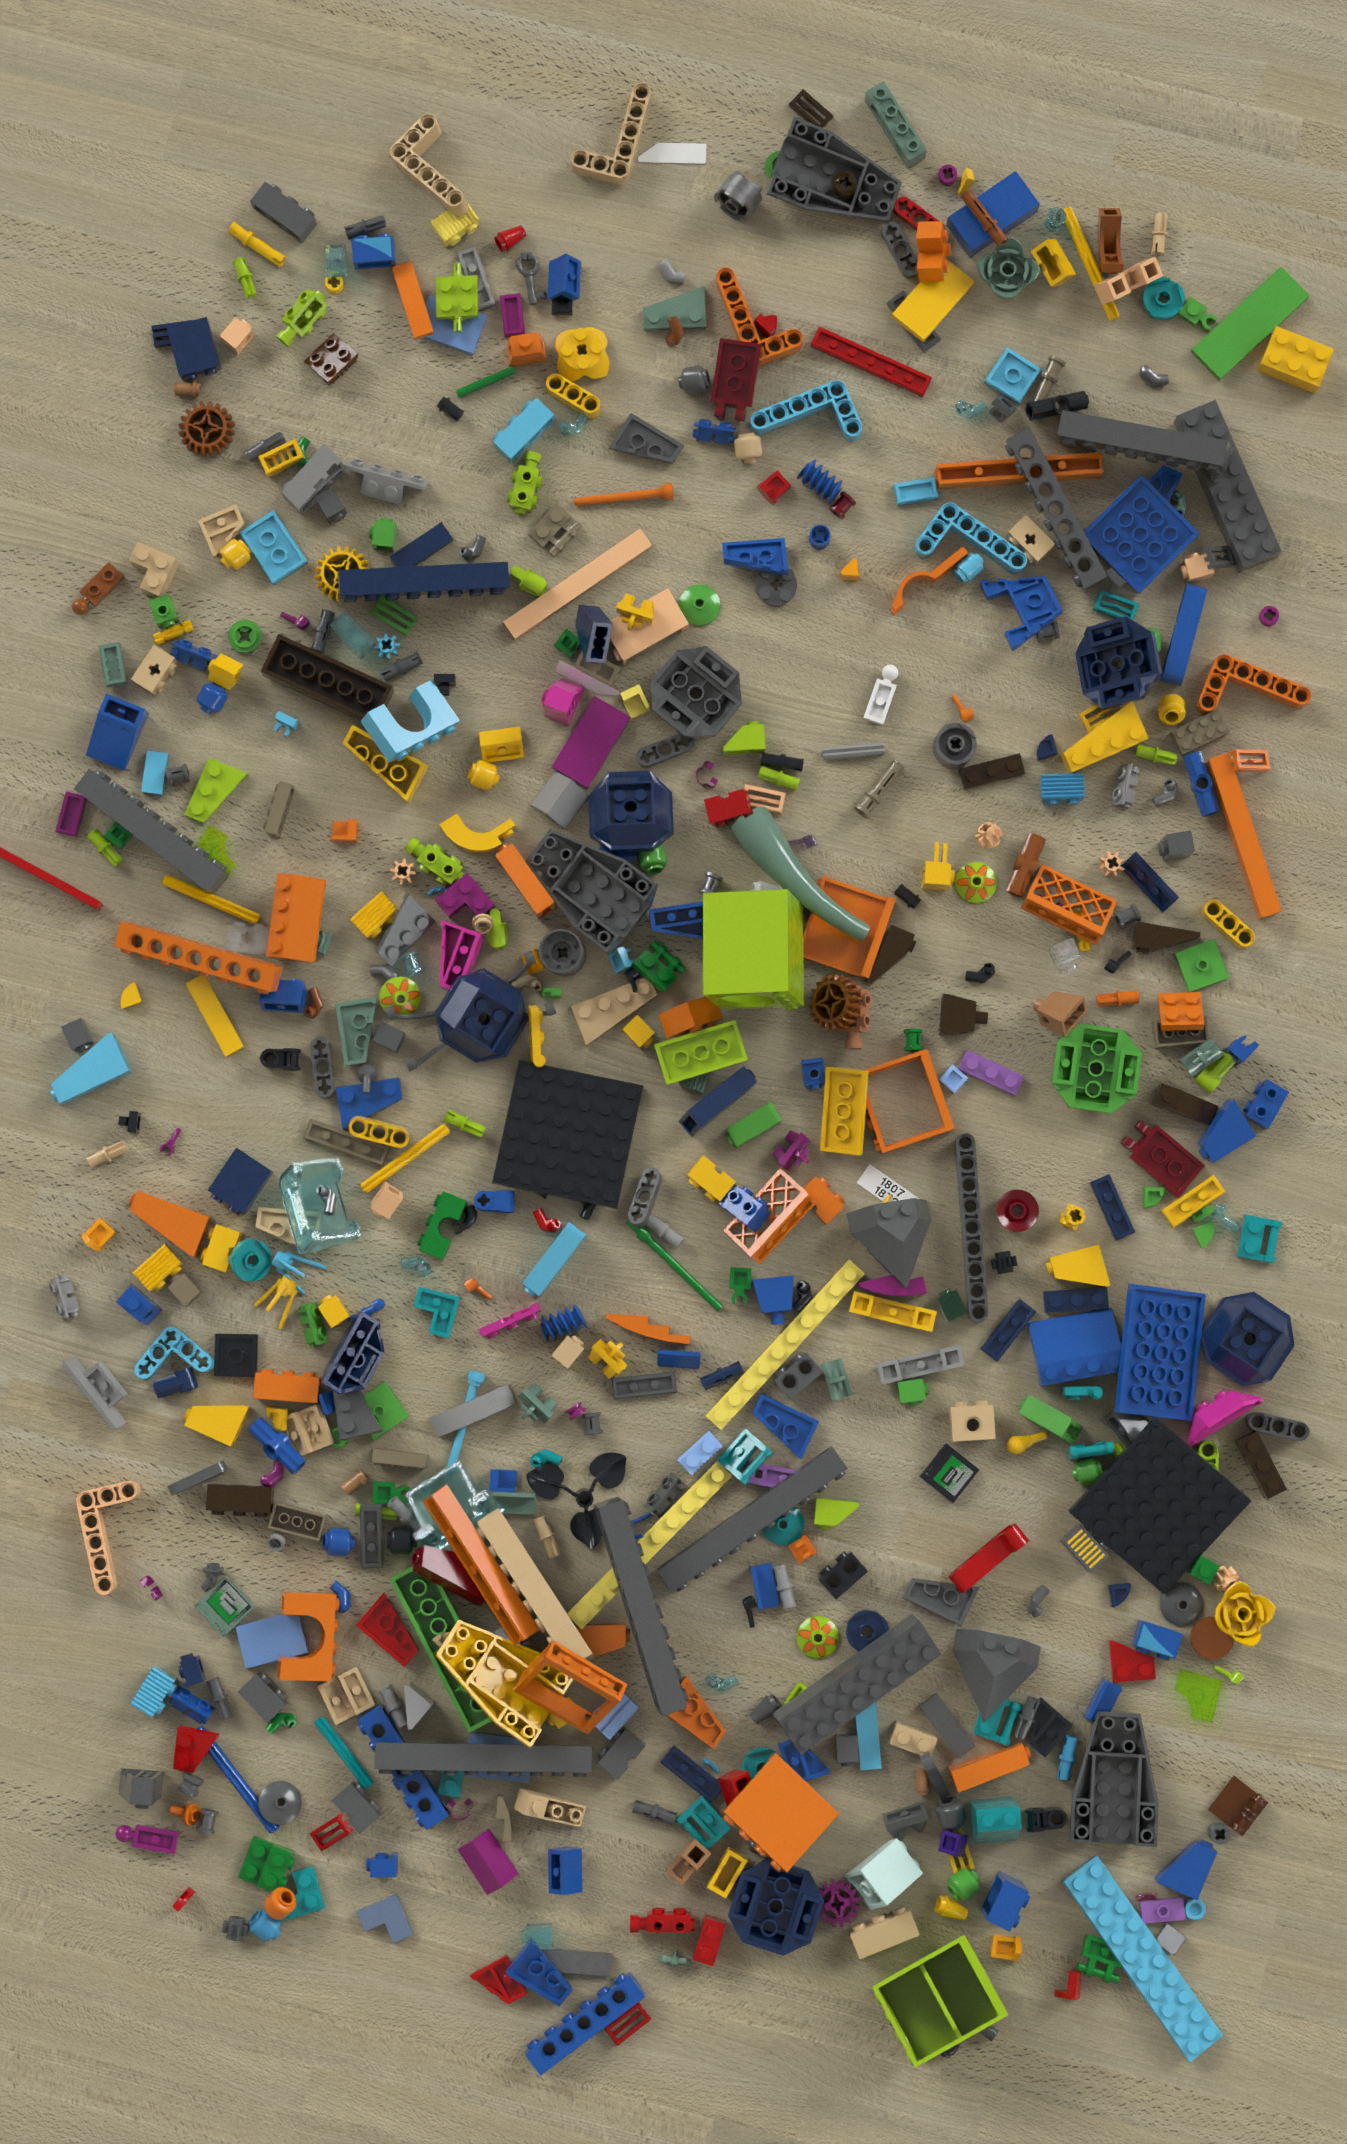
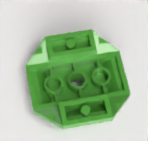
M1079 1024L1066 1037H1062L1057 1041L1051 1084L1068 1108L1111 1114L1137 1095L1142 1052L1123 1029ZM1091 1064L1099 1065L1100 1073L1098 1075L1090 1071Z

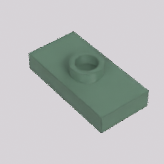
M120 642L100 645L99 650L106 687L128 684Z

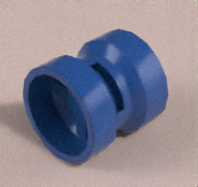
M816 525L810 531L809 543L817 550L826 548L830 542V531L824 525Z

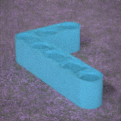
M839 380L831 381L753 413L750 420L751 431L757 435H762L831 407L843 437L850 442L860 438L862 424L845 384ZM839 389L842 394L835 396L831 393V390ZM818 396L823 401L817 404L812 401V398ZM800 404L803 406V410L795 411L793 406ZM845 407L849 409L850 413L843 415L839 412V409ZM775 412H782L784 417L776 419L773 414ZM761 419L765 422V425L758 427L754 422ZM854 426L858 431L852 434L847 431V428Z
M946 503L940 508L915 545V554L921 559H927L934 553L951 530L1010 573H1021L1027 563V557L1022 551L954 503ZM950 510L954 513V517L947 518L943 512ZM967 522L971 525V529L964 530L960 524ZM939 527L942 533L935 535L931 529ZM984 534L987 536L988 541L980 542L977 536ZM926 543L929 545L930 550L922 551L919 545ZM998 546L1003 547L1005 553L1002 555L997 554L994 548ZM1019 559L1022 565L1016 567L1012 564L1011 560Z

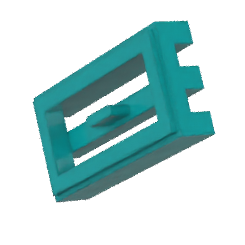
M1100 589L1093 610L1115 619L1125 616L1099 606L1101 604L1131 615L1129 618L1134 620L1139 603ZM1102 596L1133 607V611L1102 600Z

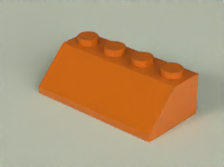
M277 873L266 957L279 961L315 963L326 887L325 879Z

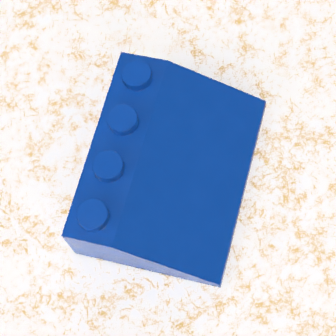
M1112 1308L1028 1323L1039 1386L1119 1372L1121 1342Z

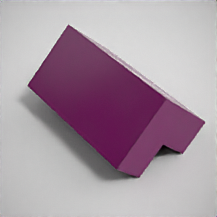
M489 1828L457 1849L487 1895L502 1888L519 1874Z

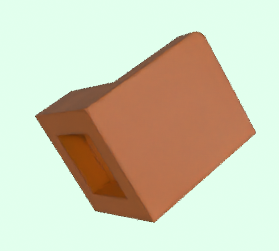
M357 819L334 821L331 841L334 843H358Z

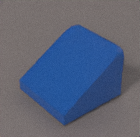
M333 1391L319 1394L318 1398L323 1413L328 1415L336 1412Z

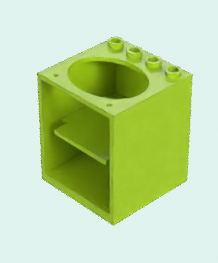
M788 889L703 893V995L721 1010L773 1007L797 1010L798 1006H804L803 906Z
M965 1935L872 1986L878 2003L883 2006L888 2022L893 2025L896 2031L895 2035L900 2044H903L907 2051L905 2053L915 2068L1009 2015Z

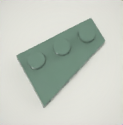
M705 286L643 308L644 331L672 330L668 319L672 316L678 317L683 330L706 329Z
M378 997L335 1003L345 1066L367 1063Z

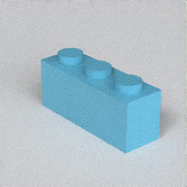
M538 398L533 402L531 400L528 401L522 409L523 412L519 416L515 415L508 422L509 426L504 431L500 430L493 438L494 448L511 464L555 421V415Z

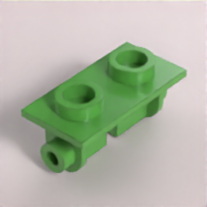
M317 1302L300 1306L298 1314L302 1326L309 1324L310 1327L303 1330L306 1344H309L310 1348L328 1343L327 1331L323 1326L322 1313L318 1308Z

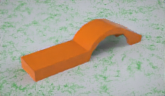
M964 547L960 548L931 572L918 571L908 575L900 584L891 613L895 615L903 608L902 592L908 584L917 580H926L934 584L968 555Z

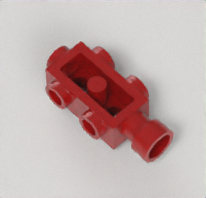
M652 1908V1911H647V1917L630 1915V1933H639V1930L655 1933H691V1931H695V1918H691V1912L686 1911V1908H674L673 1911H665V1908ZM660 1922L661 1925L656 1926L655 1923ZM678 1922L683 1923L682 1926H678V1925H676V1924H677Z

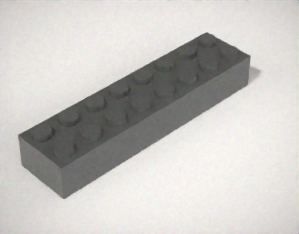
M1216 400L1177 415L1174 420L1177 431L1228 440L1231 450L1225 473L1220 472L1219 475L1210 474L1207 472V469L1199 468V471H1195L1225 542L1230 547L1239 573L1277 558L1282 550Z
M1062 410L1057 436L1066 447L1076 448V445L1084 446L1085 450L1092 452L1101 449L1105 450L1104 453L1116 456L1117 453L1125 454L1126 458L1137 459V457L1146 458L1145 461L1151 463H1158V460L1165 461L1168 466L1178 467L1181 464L1186 465L1187 469L1199 471V468L1207 469L1208 473L1219 475L1220 472H1226L1231 450L1228 440Z
M88 769L74 788L77 792L204 890L215 895L230 875L225 871L227 869L225 865L214 858L210 860V854L198 846L193 847L194 842L181 833L178 835L176 833L178 829L164 820L161 822L159 820L161 816L152 809L150 810L148 807L144 809L143 806L145 804L131 794L127 796L128 791L115 782L110 783L112 778L98 769L96 771Z
M911 1614L772 1714L795 1749L802 1755L942 1654L920 1620Z

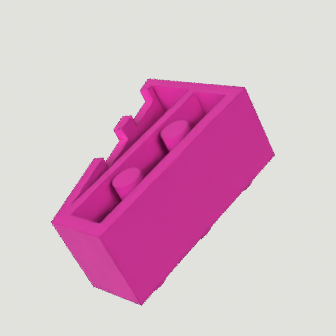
M562 678L553 683L549 690L546 689L541 699L545 716L569 726L584 687Z
M443 920L440 987L448 991L458 976L473 972L485 937L481 933Z

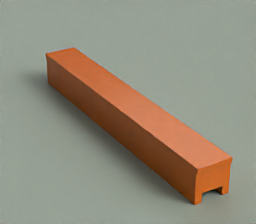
M1102 452L1045 456L1057 481L1102 478L1104 473L1102 468ZM1015 458L937 464L935 469L937 490L1022 484L1027 481L1023 475L1020 476L1014 466L1017 463ZM1032 467L1030 475L1033 478H1039L1041 475L1040 469Z
M1228 752L1209 758L1206 765L1257 918L1262 919L1280 913L1282 910L1236 772H1233L1234 766L1231 762L1230 754Z
M444 1485L436 1490L434 1494L423 1500L422 1502L512 1643L516 1645L540 1631L448 1485Z

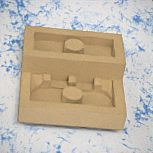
M320 1403L287 1415V1430L283 1432L289 1437L291 1446L301 1456L335 1443Z
M357 1666L332 1678L331 1681H326L316 1686L334 1725L375 1706Z

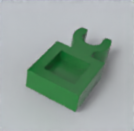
M730 1267L729 1289H735V1293L731 1298L732 1304H735L737 1296L743 1297V1304L747 1303L748 1299L744 1289L751 1290L752 1268Z
M373 1481L372 1503L388 1504L395 1496L402 1502H408L409 1498L402 1497L401 1492L403 1490H410V1487L401 1485L395 1488V1482Z

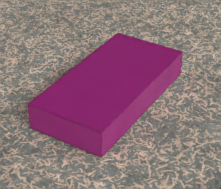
M520 293L500 295L505 338L525 334Z
M66 791L55 830L56 833L77 838L87 801L84 796Z

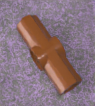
M1029 832L1022 852L1019 853L1014 864V872L1007 885L1006 892L1023 898L1030 878L1033 877L1039 863L1038 858L1044 847L1045 838Z

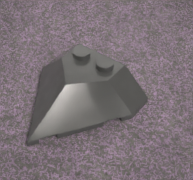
M910 1198L874 1204L847 1213L851 1235L856 1240H859L867 1248V1251L890 1274L892 1273L900 1281L899 1284L906 1289L931 1222L927 1200Z
M956 1629L953 1652L984 1723L1037 1669L1041 1646L1023 1639L981 1630Z

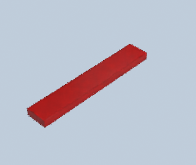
M820 326L810 344V347L920 397H924L932 380L931 376Z
M0 847V858L94 909L101 910L103 903Z

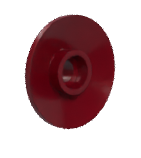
M1016 1189L1008 1191L999 1199L996 1214L1003 1227L1013 1232H1022L1031 1228L1037 1221L1039 1206L1036 1199L1029 1192ZM1015 1207L1020 1208L1021 1212L1019 1215L1013 1213Z

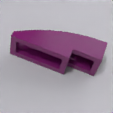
M894 1275L858 1283L859 1288L882 1295L913 1296L927 1293L923 1276L910 1279L906 1289L899 1284L900 1281Z

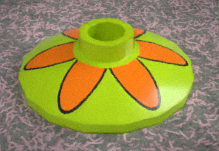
M968 863L956 875V890L960 897L967 902L975 904L985 902L996 891V875L984 863ZM978 878L980 879L981 883L979 885H975L973 883V879Z
M394 977L386 981L382 986L379 994L380 1005L384 1011L385 1008L393 1005L396 1014H413L420 1005V989L410 978ZM403 995L405 999L402 1002H398L397 997Z
M812 1616L804 1620L799 1626L797 1644L806 1656L814 1659L825 1658L831 1655L837 1648L839 1632L830 1619L823 1616ZM816 1634L822 1635L820 1642L814 1640Z

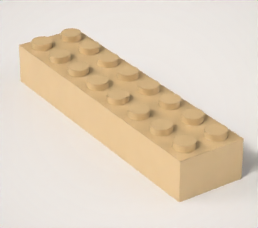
M500 1509L494 1510L477 1522L479 1528L476 1529L484 1543L488 1541L491 1545L488 1549L496 1561L500 1559L502 1562L499 1565L507 1579L511 1577L514 1581L511 1585L519 1597L523 1595L525 1598L523 1603L530 1615L533 1613L536 1615L535 1623L542 1633L546 1631L549 1635L546 1638L547 1642L550 1644L554 1640L588 1661L593 1659V1653Z

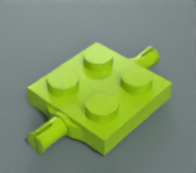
M453 263V275L449 277H436L437 320L454 321V333H462V321L470 318H479L478 276L461 275V263H457V265Z

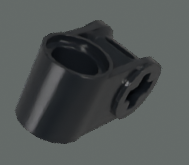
M265 1049L260 1055V1061L267 1069L300 1071L299 1053H301V1049ZM270 1053L276 1056L275 1062L273 1064H266L265 1056Z
M1060 1807L1025 1809L1028 1817L1027 1832L1061 1829L1067 1823L1066 1813ZM1056 1812L1063 1815V1819L1059 1823L1051 1821V1816Z

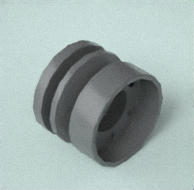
M557 929L550 931L540 942V960L549 971L556 975H574L581 970L586 961L587 952L584 943L576 934L569 930ZM568 949V951L566 952L568 954V957H561V954L559 952L561 950L566 951Z

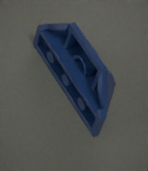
M362 1311L358 1314L342 1336L326 1365L321 1380L322 1385L337 1394L366 1388L385 1353L380 1323Z

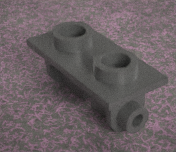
M670 1473L669 1476H666L661 1481L657 1491L648 1497L645 1507L659 1518L672 1505L667 1498L670 1496L676 1500L684 1490L685 1483L673 1473Z

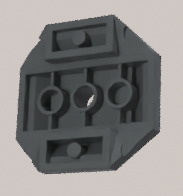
M707 646L677 650L650 682L653 712L685 738L715 737L742 705L739 672ZM693 690H699L702 696L694 699L690 696V693Z

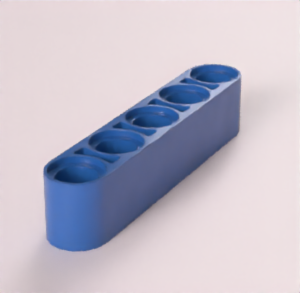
M1186 584L1160 681L1178 686L1182 685L1207 588Z

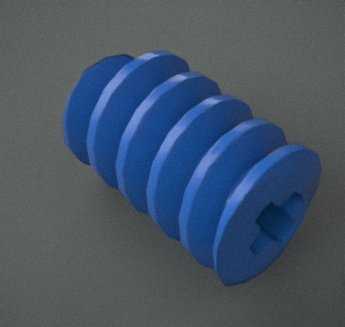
M813 460L801 470L797 479L803 477L802 484L809 482L808 488L813 489L816 487L815 494L818 495L823 492L821 499L825 500L829 497L828 504H831L842 490V480L835 483L836 475L828 478L829 470L822 473L823 465L821 464L816 468V460Z
M573 1304L572 1312L566 1307L564 1315L558 1310L556 1318L551 1313L549 1314L548 1321L543 1316L541 1317L540 1325L547 1343H549V1336L554 1341L557 1340V1333L562 1338L565 1337V1330L570 1335L573 1334V1327L579 1332L581 1324L587 1329L582 1312L575 1304Z

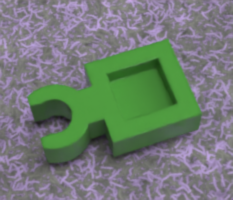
M1189 297L1177 315L1194 327L1197 323H1200L1202 329L1206 332H1209L1211 329L1206 324V321L1210 320L1215 323L1217 320L1215 315L1205 314L1207 307L1192 297Z

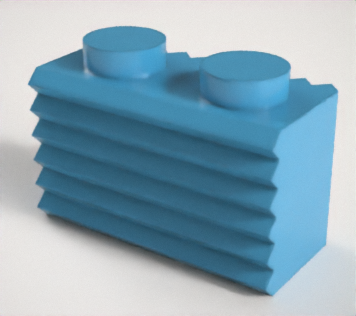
M1084 773L1041 774L1040 799L1041 802H1046V805H1058V802L1065 801L1067 805H1077L1079 801H1083L1085 798Z

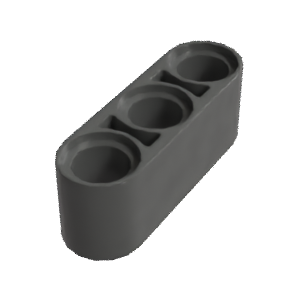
M1251 1412L1245 1418V1424L1250 1430L1277 1437L1303 1441L1308 1438L1310 1433L1309 1427L1303 1422L1262 1412ZM1256 1415L1261 1418L1259 1427L1252 1425V1418ZM1277 1420L1282 1424V1429L1279 1432H1275L1272 1428L1273 1423ZM1297 1425L1303 1429L1300 1437H1296L1293 1433Z

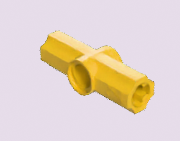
M1068 1203L1066 1209L1059 1216V1223L1066 1228L1076 1231L1079 1224H1082L1085 1220V1211L1078 1206Z

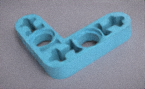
M167 1327L137 1362L134 1371L137 1377L141 1379H151L173 1352H176L192 1367L203 1373L210 1372L215 1362L209 1353L180 1329ZM169 1332H176L174 1335L176 1337V1340H170L167 1343V1345L170 1346L169 1349L165 1345L161 1344V1341L166 1343L169 1340ZM186 1344H191L193 1346L192 1354L184 1355L183 1347ZM158 1347L164 1350V1355L161 1359H155L153 1355L154 1350ZM197 1354L202 1359L208 1358V1360L206 1361L208 1364L207 1367H200L201 1362L195 1359ZM148 1358L157 1363L156 1365L150 1364V1366L148 1367V1371L150 1372L148 1374H141L143 1372L141 1367H147L150 1363V1361L147 1360Z

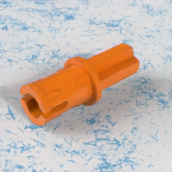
M1116 990V993L1098 994L1096 996L1097 1006L1117 1005V1007H1120L1124 1004H1139L1138 990L1128 992Z

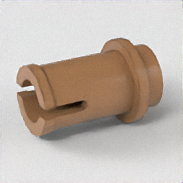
M193 381V383L175 382L174 384L175 395H193L194 398L201 396L202 386L197 381Z
M362 1469L360 1471L356 1470L355 1475L341 1484L342 1489L347 1495H350L361 1485L367 1484L369 1478Z
M925 1768L915 1769L917 1785L915 1791H917V1795H930L932 1788L929 1787V1776Z

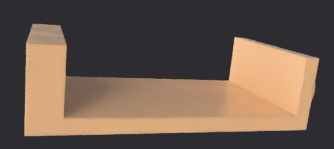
M668 588L648 599L654 602V620L652 624L642 621L641 628L633 626L632 631L627 630L628 623L621 621L622 617L626 615L621 614L611 620L613 627L610 642L614 648L612 653L617 662L621 660L623 665H625L627 659L679 630L682 633L689 629V623ZM642 603L635 607L641 609Z

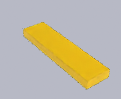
M200 975L185 983L225 1057L243 1049L245 1046L207 977Z

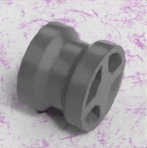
M185 1772L183 1775L184 1780L177 1789L189 1796L197 1797L199 1793L198 1788L203 1785L204 1780L194 1774Z

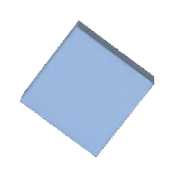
M952 1064L938 1081L955 1094L968 1077Z

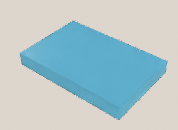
M274 510L239 532L273 585L308 564L307 559Z

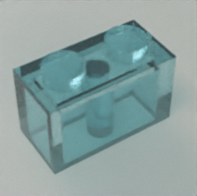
M345 611L330 624L331 630L360 660L376 646L369 635Z

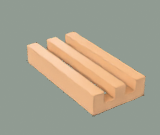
M745 784L744 789L747 791L781 797L779 801L748 794L749 799L779 805V808L750 802L752 808L766 807L769 812L782 814L786 793Z

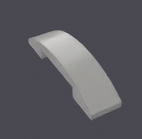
M960 1345L877 1364L882 1385L965 1366Z
M506 1384L429 1418L437 1437H440L516 1404L509 1385Z

